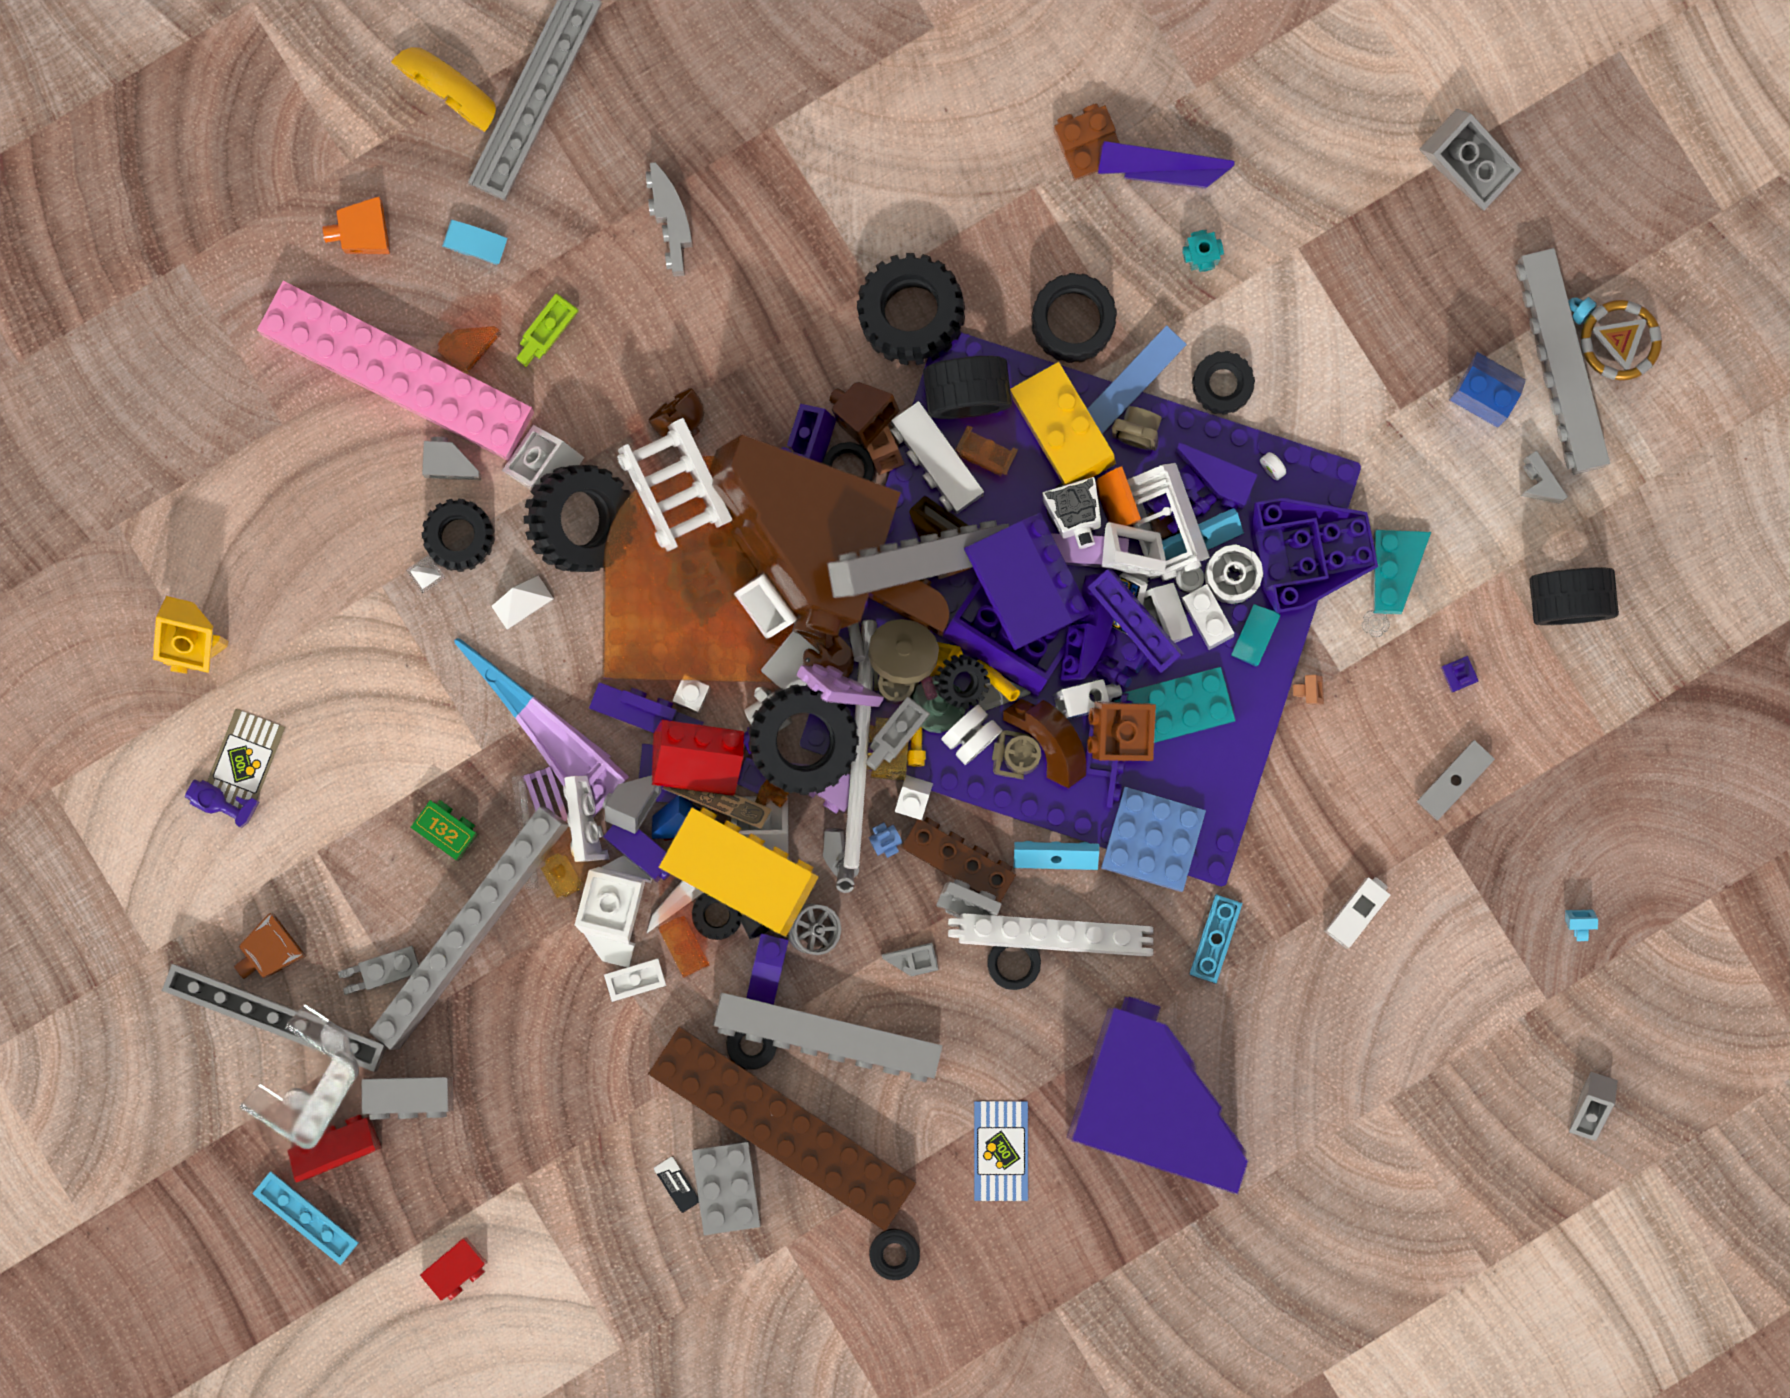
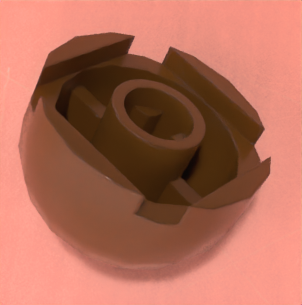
M688 388L675 395V399L669 404L667 402L664 403L648 419L653 429L660 436L665 437L669 431L667 426L683 418L692 437H695L700 432L698 426L704 419V405L697 393L692 388Z

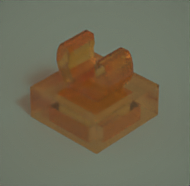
M766 779L760 787L755 802L766 806L771 800L776 806L782 807L788 800L787 796L789 793L774 786Z

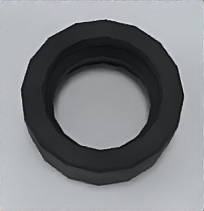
M852 442L839 443L825 454L822 464L832 467L833 461L842 454L851 453L858 456L864 464L865 472L863 479L872 482L874 463L870 453L861 445Z
M993 946L988 955L987 967L990 977L997 985L1008 990H1019L1028 987L1036 980L1041 968V958L1037 949L1021 948L1030 957V970L1022 979L1009 980L999 972L997 963L1001 952L1010 947Z

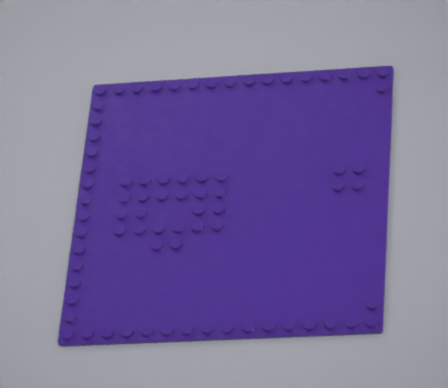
M961 332L959 339L952 341L953 347L947 353L942 350L939 353L940 358L934 361L929 357L925 367L933 363L955 358L1000 356L1007 360L1011 389L1055 363ZM1062 366L1087 409L1112 383L1111 381ZM922 374L912 405L919 401L928 413L924 375ZM1142 392L1130 406L1151 411L1162 417L1157 431L1159 442L1156 451L1139 449L1114 439L1112 434L1114 423L1102 434L1114 453L1116 464L1094 476L1095 481L1121 466L1127 480L1164 464L1176 463L1178 470H1180L1187 464L1175 452L1179 443L1258 474L1244 508L1238 507L1236 510L1244 533L1207 550L1210 558L1200 562V569L1203 571V574L1205 573L1207 563L1215 552L1225 546L1240 545L1255 553L1252 529L1254 504L1256 502L1286 498L1348 509L1361 471V465L1358 462ZM1013 399L1010 408L989 415L960 419H938L931 417L984 491V495L957 515L953 510L949 511L966 524L977 525V528H980L981 522L996 520L997 525L1008 524L1011 526L1041 512L1051 534H1060L1047 515V508L1043 502V492L1054 489L1062 482ZM1127 409L1117 419L1124 420ZM904 442L898 446L904 465L890 470L885 487L901 492L885 544L897 543V547L901 546L900 541L917 538V541L921 542L909 511L923 496H927L945 509L939 500L942 496L936 487L931 489L923 478L926 472L921 465L915 466L906 454L910 450ZM1268 452L1276 455L1286 468V474L1278 481L1274 480L1260 463V459ZM1204 486L1197 493L1200 497L1204 498L1211 491ZM1216 498L1217 502L1210 506L1209 512L1203 516L1199 515L1196 517L1197 523L1200 524L1230 509L1221 505L1222 500ZM1101 501V527L1091 531L1093 536H1105V528L1108 523ZM1143 502L1146 515L1152 513L1153 511L1147 503ZM1118 536V538L1129 539L1128 553L1144 556L1139 540ZM1067 565L1081 594L1086 575L1100 574L1107 570L1105 568ZM973 567L942 579L935 577L926 578L932 582L931 587L941 593L948 604L949 620L947 627L979 580ZM1229 568L1230 572L1227 574V577L1238 581L1239 571L1234 572L1232 568ZM1112 569L1118 577L1123 573V571ZM1149 577L1147 579L1149 582L1147 583L1146 591L1174 583L1193 636L1175 643L1184 654L1164 672L1160 673L1149 659H1147L1139 674L1129 669L1126 675L1132 678V682L1128 688L1120 685L1122 693L1221 667L1235 722L1154 743L1153 761H1125L1124 773H1118L1117 784L1122 785L1121 796L1124 787H1128L1206 810L1188 876L1222 887L1227 884L1318 601L1303 609L1279 613L1281 614L1261 661L1256 667L1231 656L1254 604L1275 612L1263 591L1262 583H1260V586L1250 598L1241 603L1229 604L1216 599L1234 632V637L1208 650L1182 602V597L1190 593L1180 590L1175 578L1162 581L1161 577L1154 579ZM868 598L861 621L858 624L861 634L863 620L876 621L878 628L888 621L909 619ZM847 626L840 629L839 636L852 649ZM931 632L936 637L937 642L958 646L944 636L940 637ZM961 648L963 655L967 657L969 656L976 661L979 660L977 657ZM1063 656L1039 695L1036 696L1030 692V695L1020 699L1034 705L1045 700L1056 707L1053 695L1062 689L1102 679L1105 685L1112 683L1108 682V678L1089 673L1085 679L1060 680ZM1109 659L1106 665L1114 668L1118 663ZM854 660L853 671L848 679L858 680L859 662ZM960 672L955 677L953 684L958 686L961 691L966 690L971 682L970 674L968 672ZM874 674L872 691H874ZM1003 675V676H1004L1007 680H1009L1010 682L1019 685L1018 683L1014 682L1013 680H1011V679L1008 678L1007 676ZM1090 693V700L1095 702L1094 695ZM883 699L879 707L871 706L867 760L874 752L869 748L873 743L874 737L901 704H891ZM1020 699L985 711L988 717L981 724L982 726L994 720L1003 731L1008 730L1031 735L1027 731L1003 720V711ZM844 703L851 711V715L855 720L856 705ZM969 704V708L965 709L964 716L974 708L972 705ZM809 713L800 740V746L805 750L825 755L830 742L828 728L822 719ZM1089 714L1069 720L1082 742L1085 757L1090 729ZM922 728V750L926 751L925 766H908L907 751L911 750L910 739L898 756L893 758L890 763L884 759L875 771L868 765L866 767V770L904 782L906 775L933 783L931 789L933 792L1090 844H1099V847L1107 849L1120 801H1115L1113 807H1107L1110 777L1086 774L1084 778L1069 789L1048 779L1047 760L1044 750L1032 735L1030 737L1040 746L1041 758L1038 767L1033 772L1024 775L1023 780L994 774V760H992L994 743H997L998 736L973 760L964 765L956 756V752L961 748L962 744L950 750L941 740L948 731L934 733ZM1005 736V749L1010 740L1015 737ZM1003 757V761H1001L1000 770L1011 772L1007 768Z

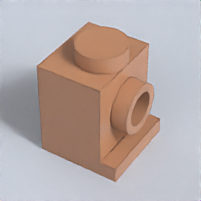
M887 425L867 447L879 475L904 465L901 454Z

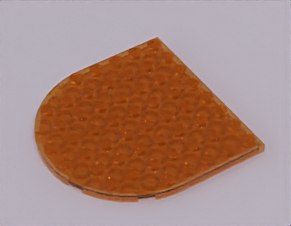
M702 456L710 471L714 456ZM684 471L650 487V490L658 503L692 487L694 480L690 472ZM635 488L627 497L612 522L604 551L602 679L774 683L761 672V669L793 632L794 623L766 639L734 595L737 590L758 576V570L731 534L733 526L730 522L716 528L714 523L708 522L675 538L678 547L667 552L666 548H662L656 540L655 532L657 530L637 489ZM695 497L662 513L670 529L705 512L704 509L707 507L702 498ZM802 636L817 650V643H822L826 647V637L824 641H819Z

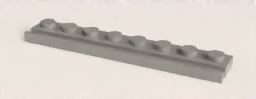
M557 0L468 181L469 185L506 201L602 6L601 1Z

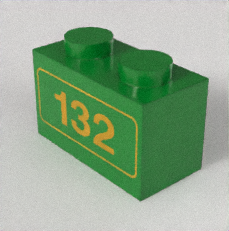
M440 799L437 803L430 800L410 828L450 857L459 861L478 835V833L473 831L476 825L463 816L459 820L450 814L453 809Z

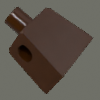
M861 382L854 383L846 392L836 388L832 391L829 398L830 403L833 404L832 412L839 426L864 448H867L900 412L893 394Z

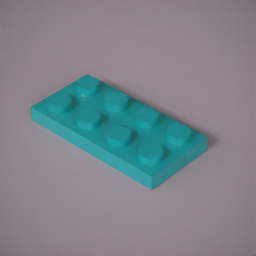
M1221 667L1124 692L1129 694L1128 700L1133 701V703L1156 704L1154 743L1235 722ZM1121 699L1114 700L1113 702H1120Z

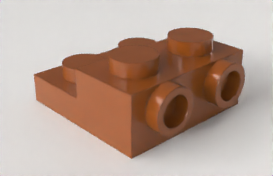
M1098 103L1087 106L1082 110L1084 114L1075 118L1072 114L1065 115L1057 119L1058 124L1054 126L1053 132L1074 181L1098 172L1100 147L1104 141L1120 143L1106 105L1099 107Z
M1095 702L1094 708L1089 710V723L1093 725V736H1089L1087 742L1088 752L1092 753V758L1109 761H1153L1156 704Z

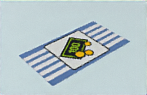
M974 1101V1201H1028V1101Z

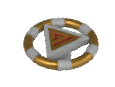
M1614 300L1600 305L1587 317L1581 331L1580 341L1586 361L1597 373L1612 380L1624 381L1642 376L1653 367L1660 355L1662 336L1658 322L1645 307L1629 300ZM1616 310H1624L1642 318L1640 320L1594 327L1596 322L1606 314ZM1647 324L1652 343L1650 352L1635 368L1629 369L1644 327ZM1592 332L1624 370H1617L1606 366L1598 360L1593 351Z

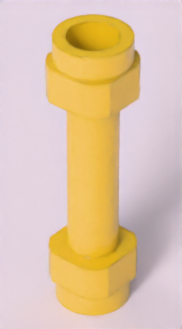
M922 727L911 738V750L907 751L908 766H925L926 751L922 750Z

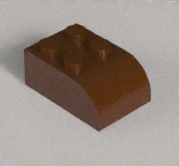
M926 578L869 592L868 598L911 621L927 627L931 632L940 637H943L947 629L949 620L948 604L941 593L931 587L932 582Z

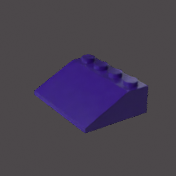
M1041 512L964 548L1014 650L1091 614Z
M978 580L951 620L943 636L1038 696L1065 654L1069 626L1077 625L1078 621L1014 650L980 580Z

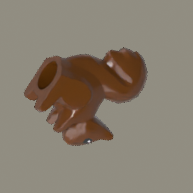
M839 635L832 637L833 645L830 648H826L822 643H817L819 653L810 648L804 651V666L813 667L814 664H818L827 668L829 665L843 672L842 675L846 678L853 671V651Z

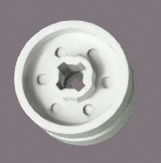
M979 704L962 717L941 739L950 750L962 744L961 748L956 752V756L964 765L973 760L1003 731L994 720L989 721L984 726L981 725L988 717V714Z

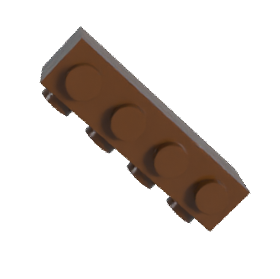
M928 817L924 821L918 819L901 849L951 878L969 884L970 889L977 893L985 891L996 896L995 901L1000 903L1016 874L1012 873L1014 867L1000 859L997 863L988 859L989 853L974 845L973 849L963 844L965 839L952 831L947 835L938 830L940 824Z

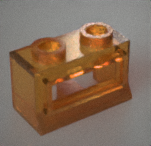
M967 425L956 447V451L959 452L958 456L1000 477L1002 474L1007 476L1017 456L1018 449L1013 447L1012 451L994 443L993 440L986 439L972 432L973 427Z
M685 916L677 917L658 927L683 978H687L710 966Z

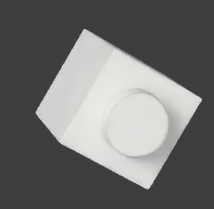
M683 675L673 698V703L700 714L711 688L706 684Z
M906 775L895 812L922 820L933 783Z

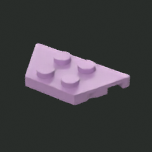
M814 664L813 667L801 665L797 676L807 683L812 690L817 691L819 689L822 691L821 698L827 702L879 707L884 699L880 694L864 687L855 680L846 678L842 675L843 672L829 665L827 668L818 664Z

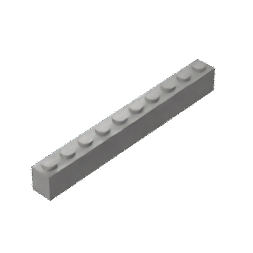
M539 807L369 1031L370 1034L390 1050L400 1049L569 827L564 820L549 808Z

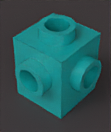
M1199 230L1191 233V237L1187 238L1185 246L1182 247V253L1185 263L1190 264L1191 271L1199 269V272H1206L1215 269V266L1219 264L1220 256L1224 255V249L1221 239H1216L1215 232L1207 233V230ZM1208 245L1209 251L1203 253L1199 250V247Z

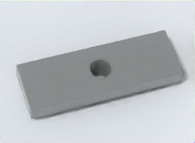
M1473 740L1416 802L1438 821L1495 759ZM1452 776L1459 778L1457 786L1451 783Z

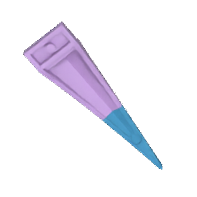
M456 638L454 642L509 709L547 761L563 787L565 785L564 777H588L596 806L595 813L593 814V817H595L603 808L607 794L613 793L617 785L625 783L629 776L610 759L611 756L464 641Z

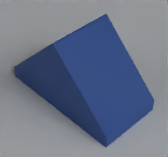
M678 795L652 816V839L675 838L690 809L694 808L699 812L701 809Z

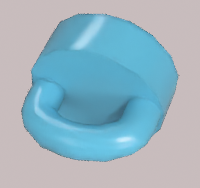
M1590 297L1584 301L1579 298H1571L1568 301L1570 310L1574 312L1572 315L1573 321L1578 325L1585 323L1587 317L1597 307V303Z

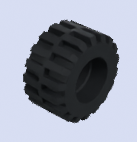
M460 498L455 501L448 499L444 504L438 503L435 505L437 508L434 511H429L427 514L428 518L426 521L424 520L422 525L424 530L421 532L424 541L423 545L429 556L438 565L445 567L447 570H457L458 572H464L465 569H475L477 564L485 562L484 558L492 552L491 546L494 544L495 538L493 537L494 528L490 522L491 520L482 508L471 501L467 502L465 499ZM454 520L468 521L473 526L475 532L472 543L461 551L448 549L442 541V533L445 527Z

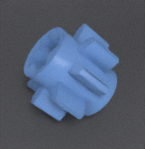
M883 822L872 828L874 834L868 838L878 856L885 853L888 858L899 852L897 846L903 842L894 825L886 827Z

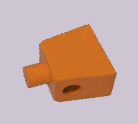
M380 197L337 210L338 224L323 226L325 243L341 241L344 253L390 254L383 202Z

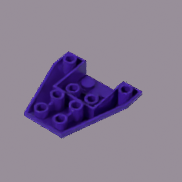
M1286 498L1261 501L1254 504L1252 537L1255 553L1262 564V588L1276 613L1303 609L1378 567L1367 512Z

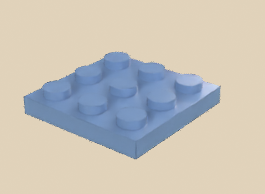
M1124 787L1101 869L1183 892L1206 810Z

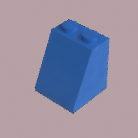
M1477 352L1451 396L1450 401L1498 428L1511 414L1522 394L1526 379Z

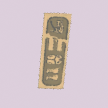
M665 786L662 788L760 829L772 810L736 794L732 796Z

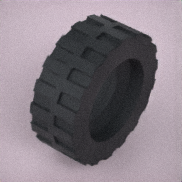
M1217 351L1212 355L1209 354L1199 363L1192 378L1193 394L1196 395L1197 402L1201 403L1204 409H1208L1214 414L1222 413V415H1227L1230 412L1234 413L1246 405L1254 391L1255 377H1253V369L1248 365V361L1245 358H1241L1237 353ZM1226 369L1236 376L1237 387L1231 395L1219 396L1212 391L1210 378L1217 370Z

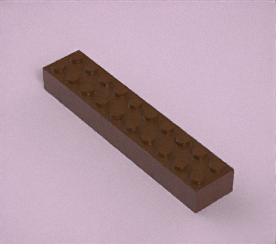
M681 1026L678 1027L648 1075L884 1231H886L916 1185L915 1181L746 1069L740 1067Z

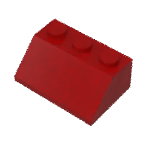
M661 720L653 733L652 785L734 796L743 761L744 731Z
M361 1114L345 1120L347 1126L336 1130L335 1125L320 1130V1137L310 1140L306 1136L292 1142L294 1147L288 1149L287 1152L295 1182L307 1180L382 1149L371 1119L369 1117L363 1119Z

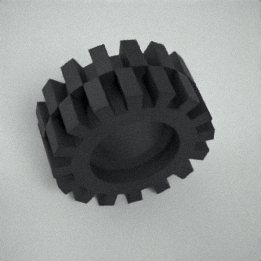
M959 654V657L956 655L950 656L952 661L945 659L943 661L945 667H938L937 671L941 672L940 676L935 675L934 679L939 683L935 684V689L939 691L938 695L956 708L968 709L969 704L973 707L978 705L976 700L982 701L985 698L981 695L982 692L988 693L989 690L985 686V684H990V679L985 676L988 675V671L983 668L984 666L980 662L969 656ZM960 672H968L971 676L970 685L962 692L956 691L953 686L955 677Z

